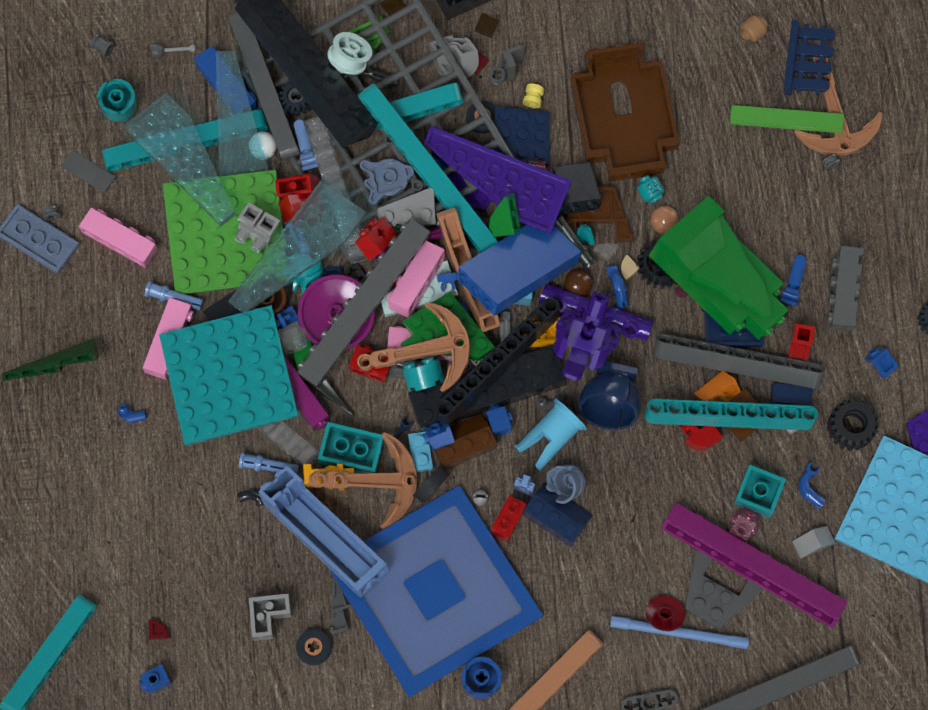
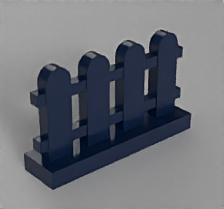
M792 20L783 87L784 95L792 96V90H796L798 94H801V91H815V95H820V92H827L829 90L830 84L827 80H823L822 76L829 75L832 71L831 65L824 63V59L831 58L834 54L833 48L826 46L827 41H833L836 37L833 29H828L827 25H824L823 28H810L809 24L800 27L799 21ZM799 39H803L802 44H798ZM808 40L822 41L821 45L807 44ZM796 56H801L800 61H796ZM806 57L820 58L819 62L805 61ZM794 73H799L798 78L794 77ZM803 74H817V79L803 78Z

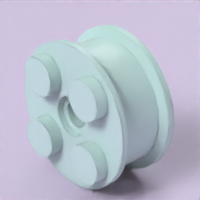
M342 32L335 36L327 56L330 63L339 73L356 75L365 70L366 62L372 56V49L369 43L359 35Z

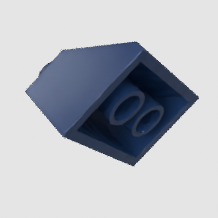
M544 483L524 509L523 516L569 547H572L593 515L572 501L564 504L557 503L556 499L559 495L556 492L548 491L546 489L547 484Z

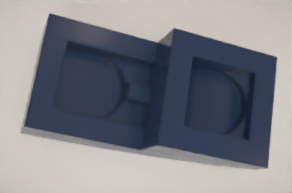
M773 383L771 386L770 403L812 406L813 388Z

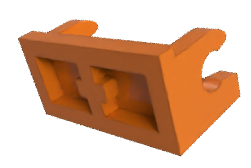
M721 371L696 391L694 395L700 401L729 402L741 390L735 378L725 371Z

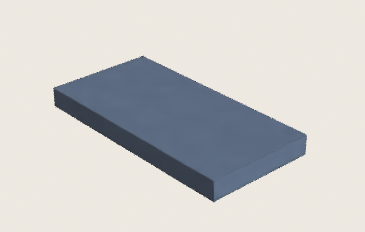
M19 204L14 207L0 226V238L56 274L60 273L80 245L79 242Z

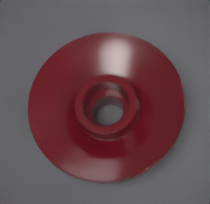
M659 596L652 599L647 605L646 617L654 628L670 632L682 626L685 620V610L676 599L668 596Z

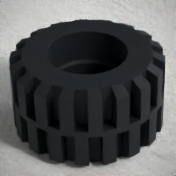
M853 398L849 399L848 402L846 400L842 401L841 404L834 408L827 421L829 424L827 431H830V439H835L833 442L835 445L839 443L841 449L847 447V451H852L853 448L860 450L861 447H866L872 441L878 431L879 422H877L878 415H874L875 409L868 407L869 403L863 404L861 399L854 401ZM846 416L858 418L862 423L863 431L857 434L847 431L843 425V418Z

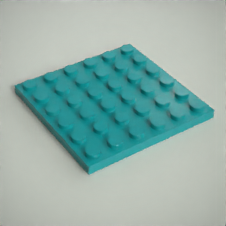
M272 305L159 334L185 446L299 417Z

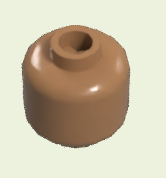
M751 15L740 25L742 31L740 35L745 41L757 42L766 35L768 24L760 15Z

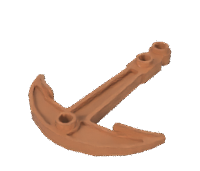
M814 57L812 62H817L820 58ZM828 58L824 59V63H828ZM831 71L829 75L822 76L830 84L829 90L822 92L827 113L843 114ZM878 112L876 117L863 126L861 131L853 134L849 132L845 117L843 119L842 133H833L834 138L821 139V135L810 134L800 130H795L794 133L804 145L823 155H849L867 146L880 127L882 112ZM841 145H846L847 149L841 148Z
M425 303L424 306L439 319L443 326H446L447 336L397 349L389 348L375 351L371 355L362 354L359 356L357 364L361 370L368 371L372 367L378 369L396 365L398 362L452 353V364H449L445 381L440 388L441 392H445L458 382L468 365L470 355L469 337L460 319L451 311L440 305ZM459 341H464L462 346L457 345ZM388 357L387 362H382V359ZM365 361L370 362L368 366H363V363Z
M385 432L381 436L388 446L391 458H395V473L348 474L347 472H313L309 476V483L315 488L323 486L325 488H347L348 486L396 489L395 503L390 504L387 515L380 525L381 529L391 526L403 517L412 504L414 498L412 495L416 492L417 472L411 455L398 439ZM319 476L321 477V483L317 481ZM337 476L340 479L338 484L335 481ZM408 477L410 478V484L407 483Z

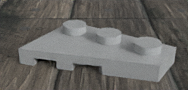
M428 188L378 208V219L384 217L391 227H402L405 221L409 223L411 219L422 226L436 225L434 190Z

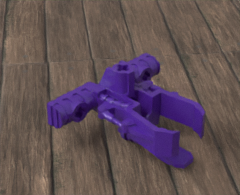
M545 284L539 300V304L547 298L561 301L559 302L560 312L563 313L555 326L556 341L553 350L557 357L563 359L566 347H572L562 373L565 377L573 380L581 379L590 354H593L588 369L595 370L603 367L606 356L613 349L617 348L621 332L627 338L636 337L647 342L654 322L612 306L607 309L610 296L596 293V291H593L589 302V298Z

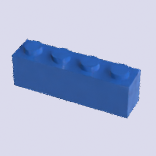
M211 46L194 58L195 66L234 115L257 109L255 95L245 89L244 81L234 75L235 70L230 64H226L223 61L224 56L219 50L216 51Z

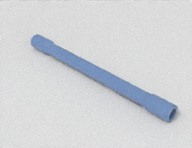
M611 616L610 627L632 629L723 644L741 649H747L749 644L748 637L723 635L681 627L674 631L665 632L654 628L649 622Z

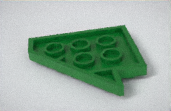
M451 292L432 302V304L447 308L460 319L470 341L469 359L480 361L495 348ZM424 307L403 320V325L412 336L403 341L401 347L447 336L446 326H443L439 319L429 309ZM459 341L457 345L462 346L464 341ZM447 353V354H442V355L452 356V353Z

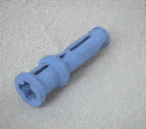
M149 280L144 294L145 297L152 296L158 298L161 302L172 298L188 303L198 311L201 310V304L204 302V299L170 290V287L167 285L160 286L154 284L151 280Z
M244 451L241 452L239 468H251L257 472L261 469L277 472L288 466L297 474L299 464L265 459L260 454L255 456L246 454Z

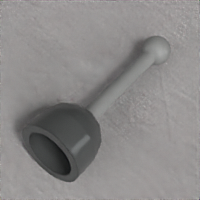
M153 43L151 44L152 59L162 57L164 52L187 50L194 52L196 51V46L164 48L161 44Z

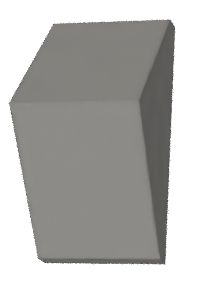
M828 526L813 529L792 541L800 559L836 544Z

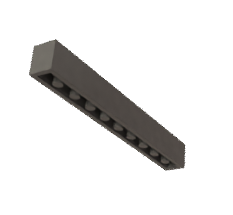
M411 219L409 223L407 221L404 222L400 228L401 233L398 238L393 237L388 245L390 246L389 250L386 253L384 251L377 259L379 262L377 266L370 268L366 274V277H368L364 283L360 282L354 290L356 292L355 296L352 299L349 297L343 305L345 308L343 312L335 315L332 320V327L330 329L326 328L320 336L322 339L320 343L312 346L309 354H311L307 360L303 359L298 365V375L317 388L430 236V231L415 220Z

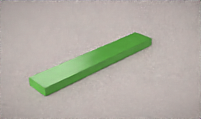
M732 105L730 124L842 133L844 114Z

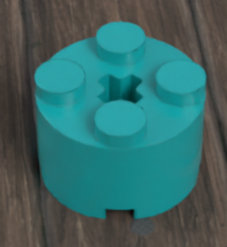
M113 79V81L105 82L100 87L97 97L103 115L114 122H127L135 114L138 106L134 89L130 83L122 79Z
M425 357L419 361H416V359L408 360L403 365L402 372L409 392L412 391V388H415V391L433 387L436 385L435 381L439 379L441 383L445 381L438 357Z

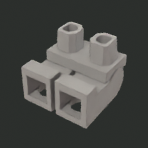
M248 202L238 217L240 223L235 240L244 244L248 238L252 239L254 242L251 245V249L260 253L264 247H269L278 231L280 220L267 212L263 215V210Z

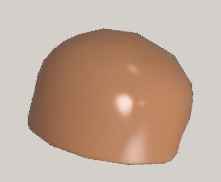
M669 206L656 208L650 218L653 229L659 234H665L679 222L677 212Z

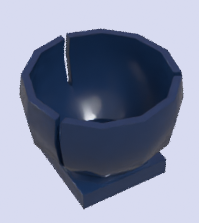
M605 361L603 367L597 369L596 376L584 385L579 395L578 407L580 415L590 424L602 429L622 430L631 427L641 412L640 393L634 384L638 368Z

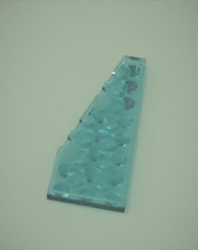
M167 93L123 126L124 131L220 226L235 216V211L223 189L191 117Z
M320 181L229 299V304L242 313L253 309L344 245L367 215L366 211Z

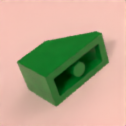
M514 193L504 197L490 217L489 228L493 233V237L514 235L521 231Z

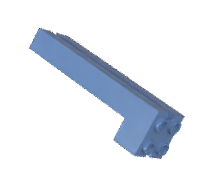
M288 466L276 472L275 480L266 482L261 486L258 493L265 508L360 598L372 588L371 585L375 581L378 582L389 572L387 564L305 487L303 480Z

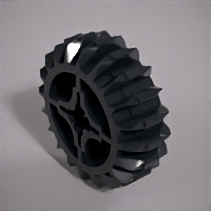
M652 240L651 245L646 243L645 249L641 248L640 255H637L638 262H636V266L639 267L637 273L643 274L641 280L648 279L647 286L652 282L654 283V289L657 288V285L664 289L665 284L670 289L672 283L675 285L677 283L670 276H658L661 273H667L661 267L658 268L659 265L648 256L656 245V241ZM647 259L651 261L650 264L654 266L653 272H651L647 266Z

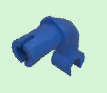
M617 265L605 267L608 272V279L612 280V291L616 297L617 307L623 308V304L625 307L629 306L626 294L627 286H625L619 274Z
M813 462L805 467L804 473L799 479L798 487L803 497L802 499H806L820 509L826 499L812 490L813 487H810V480L819 473L820 467L815 472H812L810 466Z

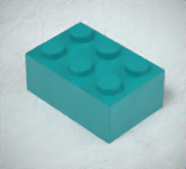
M327 422L318 456V463L324 466L337 467V464H343V469L354 468V473L358 474L377 473L384 439L381 434Z

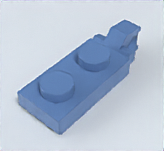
M523 474L521 478H516L514 489L533 495L535 484L532 482L531 476Z

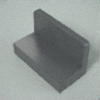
M523 45L502 52L501 67L505 71L507 82L515 80L516 65L523 62Z

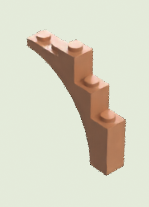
M453 207L437 213V218L443 236L446 255L457 274L459 266L472 259L466 243L457 211ZM458 282L465 294L468 308L481 331L485 332L499 327L498 315L494 316L490 311H487L483 304L477 298H474L465 286Z

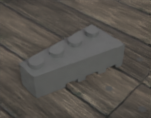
M841 246L835 258H832L831 269H834V274L830 277V287L833 288L832 294H829L828 305H831V312H828L827 323H830L831 330L852 332L856 327L858 301L855 298H858L860 284L857 280H859L860 272H862V264H859V259L864 253V248Z

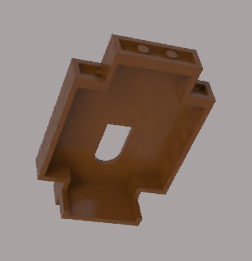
M632 42L624 46L613 45L606 49H591L585 52L584 55L586 73L577 72L571 75L570 79L586 163L605 162L609 182L664 174L666 165L663 152L678 150L680 144L662 61L652 60L644 64L642 58L644 52L643 43L637 44ZM621 82L627 87L632 109L631 114L614 115L609 91L613 83Z

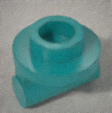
M584 224L577 229L576 236L581 243L587 242L591 246L596 243L589 225Z

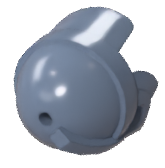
M574 465L556 466L547 472L546 489L559 495L556 499L557 503H567L581 495L585 489V477L582 471Z

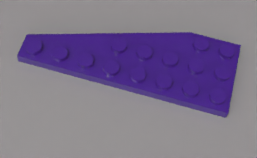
M430 127L424 142L427 148L497 206L504 197L514 193L519 222L551 234L572 183L571 180L443 130Z

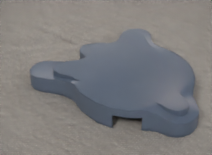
M391 158L375 163L362 160L360 163V168L370 174V178L364 181V185L371 191L369 202L373 206L377 205L385 197L400 194L415 174L412 166L405 165Z

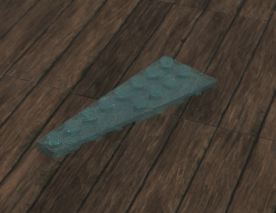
M216 51L219 177L269 171L235 51Z

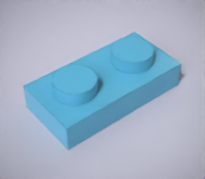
M426 431L408 434L411 457L417 473L433 470L430 446L426 444L423 433H426Z

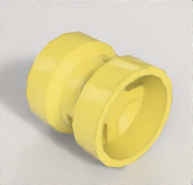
M527 84V94L524 96L523 104L530 108H540L541 96H543L545 90L544 87L538 84Z

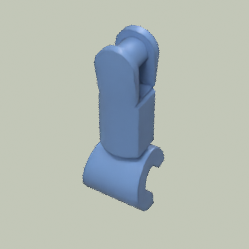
M301 119L296 120L294 128L301 152L300 159L303 171L320 167L318 157L312 149L306 124Z

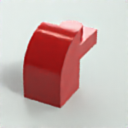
M794 324L789 343L788 358L802 361L808 360L815 327Z
M680 425L682 432L689 436L684 443L696 451L708 450L720 443L723 438L715 426H704L698 429L694 425Z

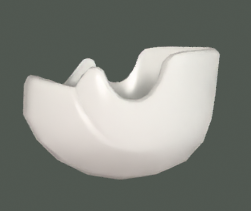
M260 131L254 134L249 142L250 152L257 159L265 160L271 158L277 150L273 135L269 132Z

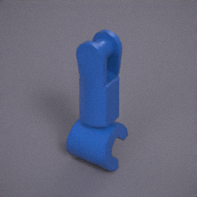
M803 255L796 256L793 262L787 286L784 288L779 300L781 303L797 307L799 287L806 264V258Z

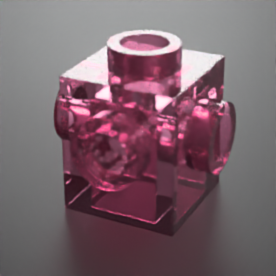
M743 506L739 515L734 514L730 522L732 525L730 533L739 539L748 541L750 535L755 536L759 528L756 524L761 515Z

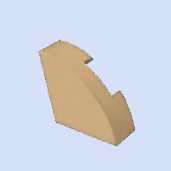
M628 255L625 256L621 264V275L625 282L636 274L639 269Z

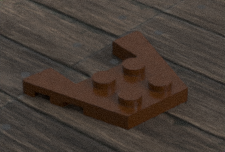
M598 187L601 196L598 210L567 214L565 219L575 234L576 224H615V242H633L632 233H630L614 187Z

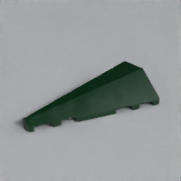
M94 339L4 372L2 373L3 381L58 373L61 372L60 366L96 361L98 359L96 342Z

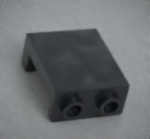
M590 162L553 168V174L572 181L563 203V214L591 212L599 209L601 196Z

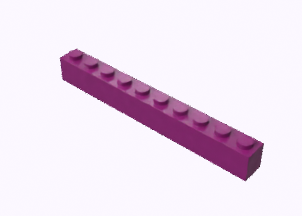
M678 503L674 504L661 527L662 530L830 628L835 626L848 603L840 596L831 593L821 585H817L806 576L798 574L787 565L779 563L771 556L760 552L754 546L748 545L737 536L729 534L721 527L710 523L702 516L691 512L685 506Z

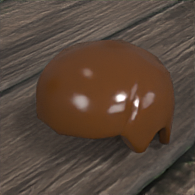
M574 269L567 273L565 277L564 290L587 297L591 293L592 278L588 272Z

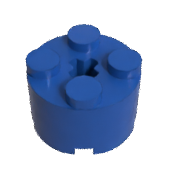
M476 657L469 661L463 668L461 683L465 693L477 700H486L493 697L499 690L502 680L500 668L493 660L487 657ZM479 674H483V677L487 678V680L485 679L483 683H480L476 678H479Z

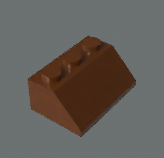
M478 414L450 426L455 442L438 448L434 452L439 463L448 470L496 449L497 442L483 416Z

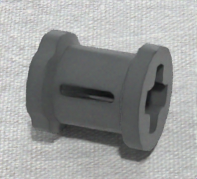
M96 34L90 42V48L97 49L104 57L110 55L115 45L113 42H108L102 38L101 34Z

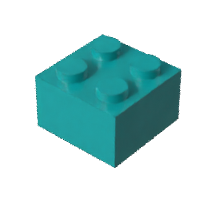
M749 464L733 505L770 519L786 479Z

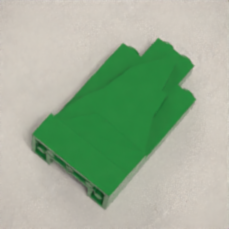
M708 196L661 236L648 256L728 334L731 335L735 330L739 332L745 327L758 340L764 335L768 337L775 330L773 328L775 325L779 327L786 320L785 314L789 311L777 299L781 293L779 289L784 283L737 239L722 216L725 211Z

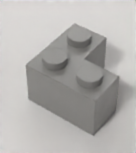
M289 594L249 598L253 640L274 639L272 619L291 617Z

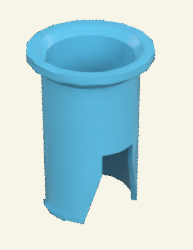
M556 398L553 400L554 407L514 446L521 453L545 436L550 442L546 445L535 464L540 472L579 430H587L586 426Z

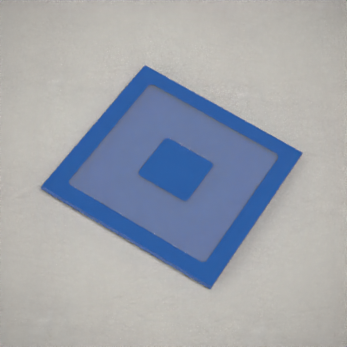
M460 485L363 541L387 564L389 572L378 582L375 581L371 585L372 588L361 598L330 570L408 698L543 617L538 606Z

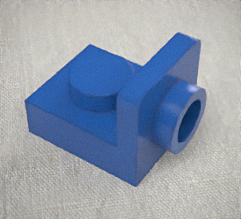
M875 347L864 358L866 362L872 363L881 378H886L898 367V364L887 348Z

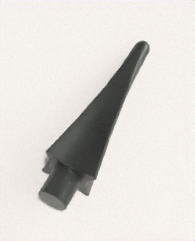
M326 379L322 381L316 388V391L353 417L354 413L341 400Z

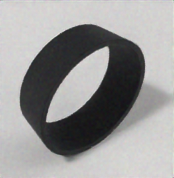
M440 464L412 496L425 503L450 474Z

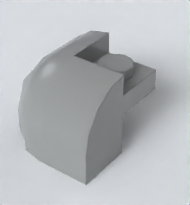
M453 35L443 37L466 78L470 77L479 65L478 50L467 37L464 39L453 38ZM436 41L429 43L431 53L440 48ZM444 54L433 60L440 76H445L453 71Z

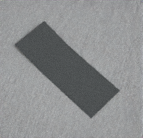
M73 150L61 165L67 171L102 192L107 190L116 177Z

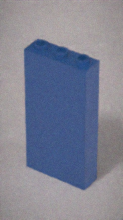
M526 225L521 228V231L506 237L459 266L456 278L461 285L470 291L474 298H477L483 304L487 311H490L495 316L578 264L581 251L555 226L551 234Z

